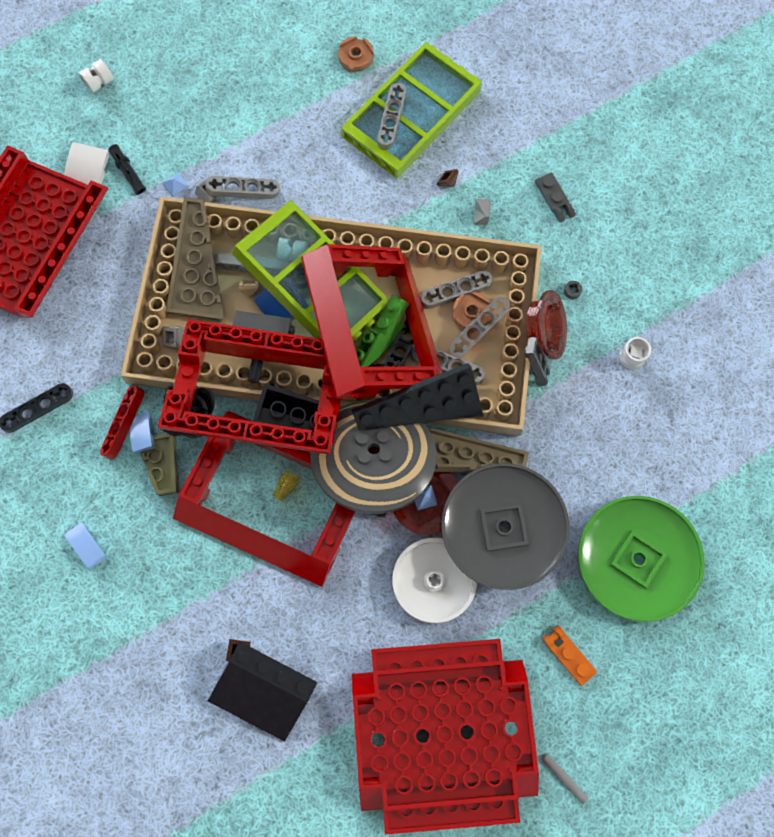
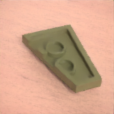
M167 433L153 435L155 448L143 451L140 455L146 464L156 495L179 493L176 436Z

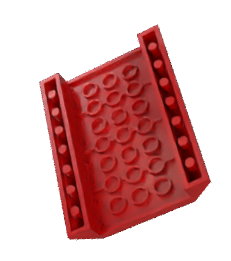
M8 145L0 156V309L20 318H32L108 191V187L92 180L87 185L28 160L23 151Z

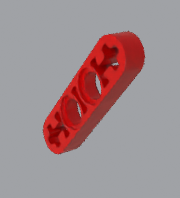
M132 385L127 389L102 444L100 454L110 460L116 458L120 452L142 402L144 390L140 387Z

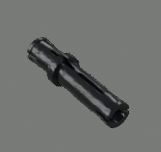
M117 144L110 146L108 151L115 160L116 167L122 171L135 194L139 195L145 192L146 187L130 165L129 158L123 154Z

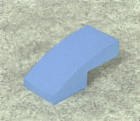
M149 411L135 415L130 427L132 450L136 454L155 448L152 436L154 429Z
M82 522L65 534L67 540L89 570L107 557Z

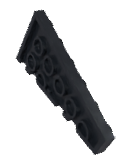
M469 363L351 409L359 430L484 416L472 367Z

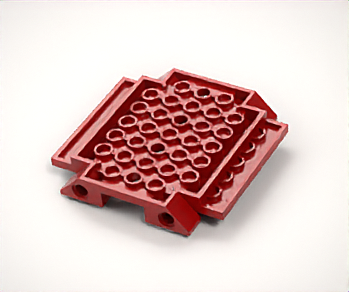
M500 639L371 649L373 672L352 674L361 811L383 810L385 835L521 823L518 799L521 797L538 796L539 770L529 684L523 660L504 661ZM508 722H513L517 726V731L514 735H508L505 732V725ZM465 725L470 726L473 730V735L469 739H464L460 733L461 728ZM420 729H425L429 734L428 740L424 743H420L416 739V733ZM375 733L383 734L385 741L382 746L377 747L373 745L371 739Z

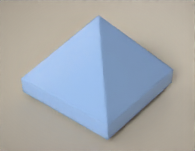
M178 173L163 182V185L173 197L188 188V185Z
M429 485L415 500L418 511L438 505L432 485Z

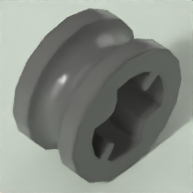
M569 281L564 289L565 296L569 299H577L582 292V285L577 281ZM570 287H571V288H573V287L577 288V289H576V292H577V293H575V292H574L573 294L570 293Z

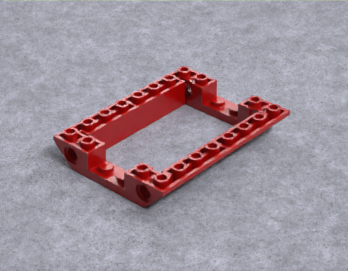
M327 244L302 255L301 260L336 399L375 398L381 389H404L443 373L409 260L400 248ZM351 266L375 267L377 277L396 276L395 280L400 297L409 303L405 314L420 366L360 367L336 275L342 276L346 268Z
M187 319L178 351L180 361L173 389L167 390L157 426L158 429L330 455L342 398L336 399L321 339ZM205 353L258 359L324 370L318 410L315 412L313 422V437L312 430L190 412Z
M228 411L223 416L226 418L251 421L231 411ZM209 437L178 495L173 519L323 587L356 511L336 503L312 555H308L201 506L210 493L208 486L225 453L229 455L234 446V440ZM255 444L312 470L309 451Z

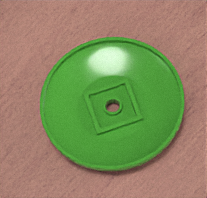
M627 496L607 503L586 523L578 544L579 570L590 594L601 606L611 613L631 621H658L680 612L697 594L703 579L705 566L704 552L700 538L693 525L676 508L652 497ZM635 554H640L643 557L644 562L642 565H637L634 562L633 557Z

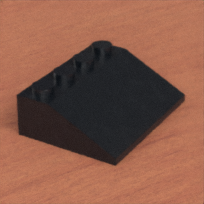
M239 641L207 701L285 742L318 682Z

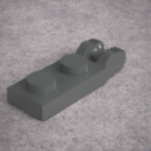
M552 172L535 180L549 208L554 212L560 223L565 221L561 210L563 207L570 218L575 217L574 208Z
M529 337L528 346H525V357L529 359L530 368L536 375L535 382L540 386H546L548 384L547 376L550 374L548 361L538 338Z

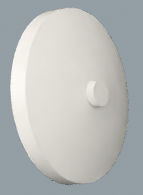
M426 538L411 544L402 552L394 566L392 576L394 595L402 609L419 621L431 624L451 621L460 616L469 607L475 596L477 583L468 578L454 564L442 538Z

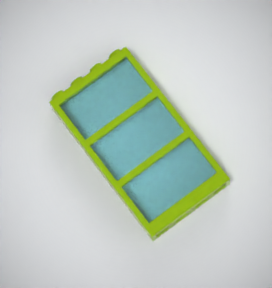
M425 42L341 127V137L398 179L480 93L482 82L478 77L467 72L463 66L453 62L449 56H445L438 51L435 46ZM401 83L406 87V98L395 142L391 149L383 150L378 146V133L389 90L393 84ZM400 91L395 93V99H398ZM392 105L389 107V110L395 112L399 110V107ZM387 121L385 125L387 127H393L395 123L392 121ZM386 133L383 142H387L389 134Z
M290 200L237 243L232 255L314 338L321 339L301 257L324 245L334 243ZM348 266L343 275H336L352 338L355 342L362 335L360 331L364 327L366 329L371 327L375 323L374 318L377 315L381 316L389 299L358 267Z

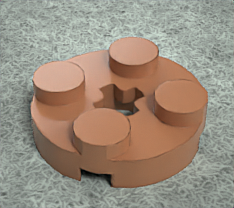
M349 37L341 42L338 59L340 64L350 72L362 71L373 62L374 49L367 39L363 38L361 40L357 39V37ZM353 52L360 53L359 56H353Z
M476 292L459 296L453 305V320L460 328L465 329L490 304L489 300L484 295ZM472 308H475L476 315H469L467 309L472 310ZM484 314L481 317V323L486 326L491 319V315ZM470 328L468 330L472 332H478L475 328Z

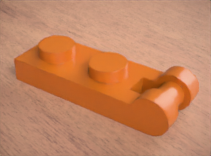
M556 625L552 629L553 632L545 635L542 641L578 684L583 686L598 671L568 638L563 629ZM558 638L563 642L559 647L554 643Z

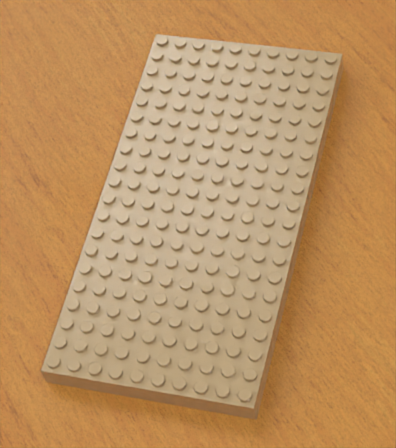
M160 197L121 371V377L126 384L163 389L174 385L180 363L178 356L179 348L163 346V326L185 327L187 319L232 325L236 310L263 314L254 299L265 287L260 283L258 290L249 297L240 291L238 286L241 280H257L251 273L221 270L218 268L216 269L225 321L166 312L184 199ZM205 202L214 258L216 254L232 255L237 243L277 211ZM307 215L336 245L400 248L409 260L420 300L423 291L479 271H488L492 275L490 288L479 293L484 295L490 303L497 297H505L510 303V308L465 355L458 357L479 365L484 369V379L480 384L476 385L484 416L426 422L425 424L520 436L524 427L530 368L529 359L525 357V346H528L529 337H533L542 246ZM290 216L247 252L254 258L276 260L279 239L291 240L292 243L295 241L307 242V249L316 241ZM298 266V267H296L293 271L300 270V269H304V268L301 267V266ZM358 267L388 299L392 295L401 299L395 280L396 276L377 277L375 267ZM298 276L296 282L303 284L306 282V277ZM481 277L479 282L483 281L484 284H486L487 279L484 280L483 277ZM352 278L339 288L350 329L377 305ZM462 283L460 288L468 291L471 286L468 283ZM309 288L298 290L309 307L312 304ZM444 289L442 294L445 297H450L453 295V292L450 289ZM426 296V300L433 301V298ZM455 301L432 309L423 307L435 349L452 355L449 349L450 344L464 330L453 320V305ZM497 301V307L494 310L492 309L496 319L499 317L496 313L500 309L503 311L506 309L504 306L506 304L505 301ZM472 308V310L467 309L469 315H476L475 308ZM313 311L310 316L317 322L315 312ZM405 313L400 320V322H402L403 324L406 320ZM378 315L374 318L375 323L370 328L373 329L379 319ZM491 317L489 323H488L486 326H488V325H490V324L492 323V320H493L492 317ZM296 319L292 321V326H295L294 335L313 337ZM365 327L360 331L362 335L354 342L355 349L366 331ZM467 331V337L474 340L478 337V332ZM408 333L402 336L405 340L413 339L412 335ZM463 335L460 337L463 341L459 345L457 343L453 345L455 353L458 351L462 353L464 351L462 347L465 344L468 347L471 345ZM395 340L388 347V349L377 360L373 362V365H376V363L384 364ZM403 349L395 350V353L397 355H405V351ZM206 352L196 390L206 389L216 396L259 401L264 384L320 400L324 370L263 361L259 383H251L248 381V374L252 359ZM410 353L404 366H420V364L412 360ZM438 356L439 363L442 365L444 359ZM396 361L393 362L392 367L396 365ZM455 363L451 366V368L454 369L461 365ZM474 372V379H476L479 372ZM381 389L375 398H342L340 407L356 401L376 400L401 389Z

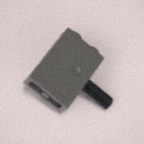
M235 311L232 326L295 334V326H292L291 318ZM258 359L251 360L248 374L249 382L259 383L263 361Z

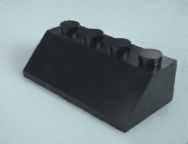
M264 384L253 422L312 430L313 437V422L315 412L318 410L319 400Z

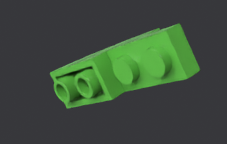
M392 295L374 328L367 327L356 347L360 367L371 365L393 343L404 326L400 320L409 306L408 302Z

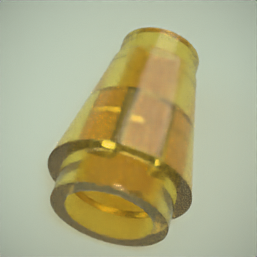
M287 470L284 474L281 473L273 496L283 502L297 487V482L300 478Z

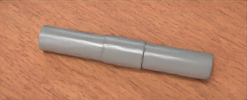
M547 753L541 760L582 804L588 800L587 795Z

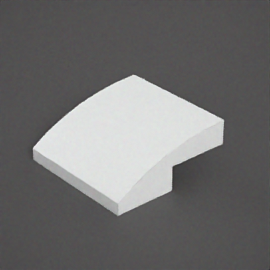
M72 142L64 175L87 185L90 180L102 184L105 176L104 169L110 156L109 151Z

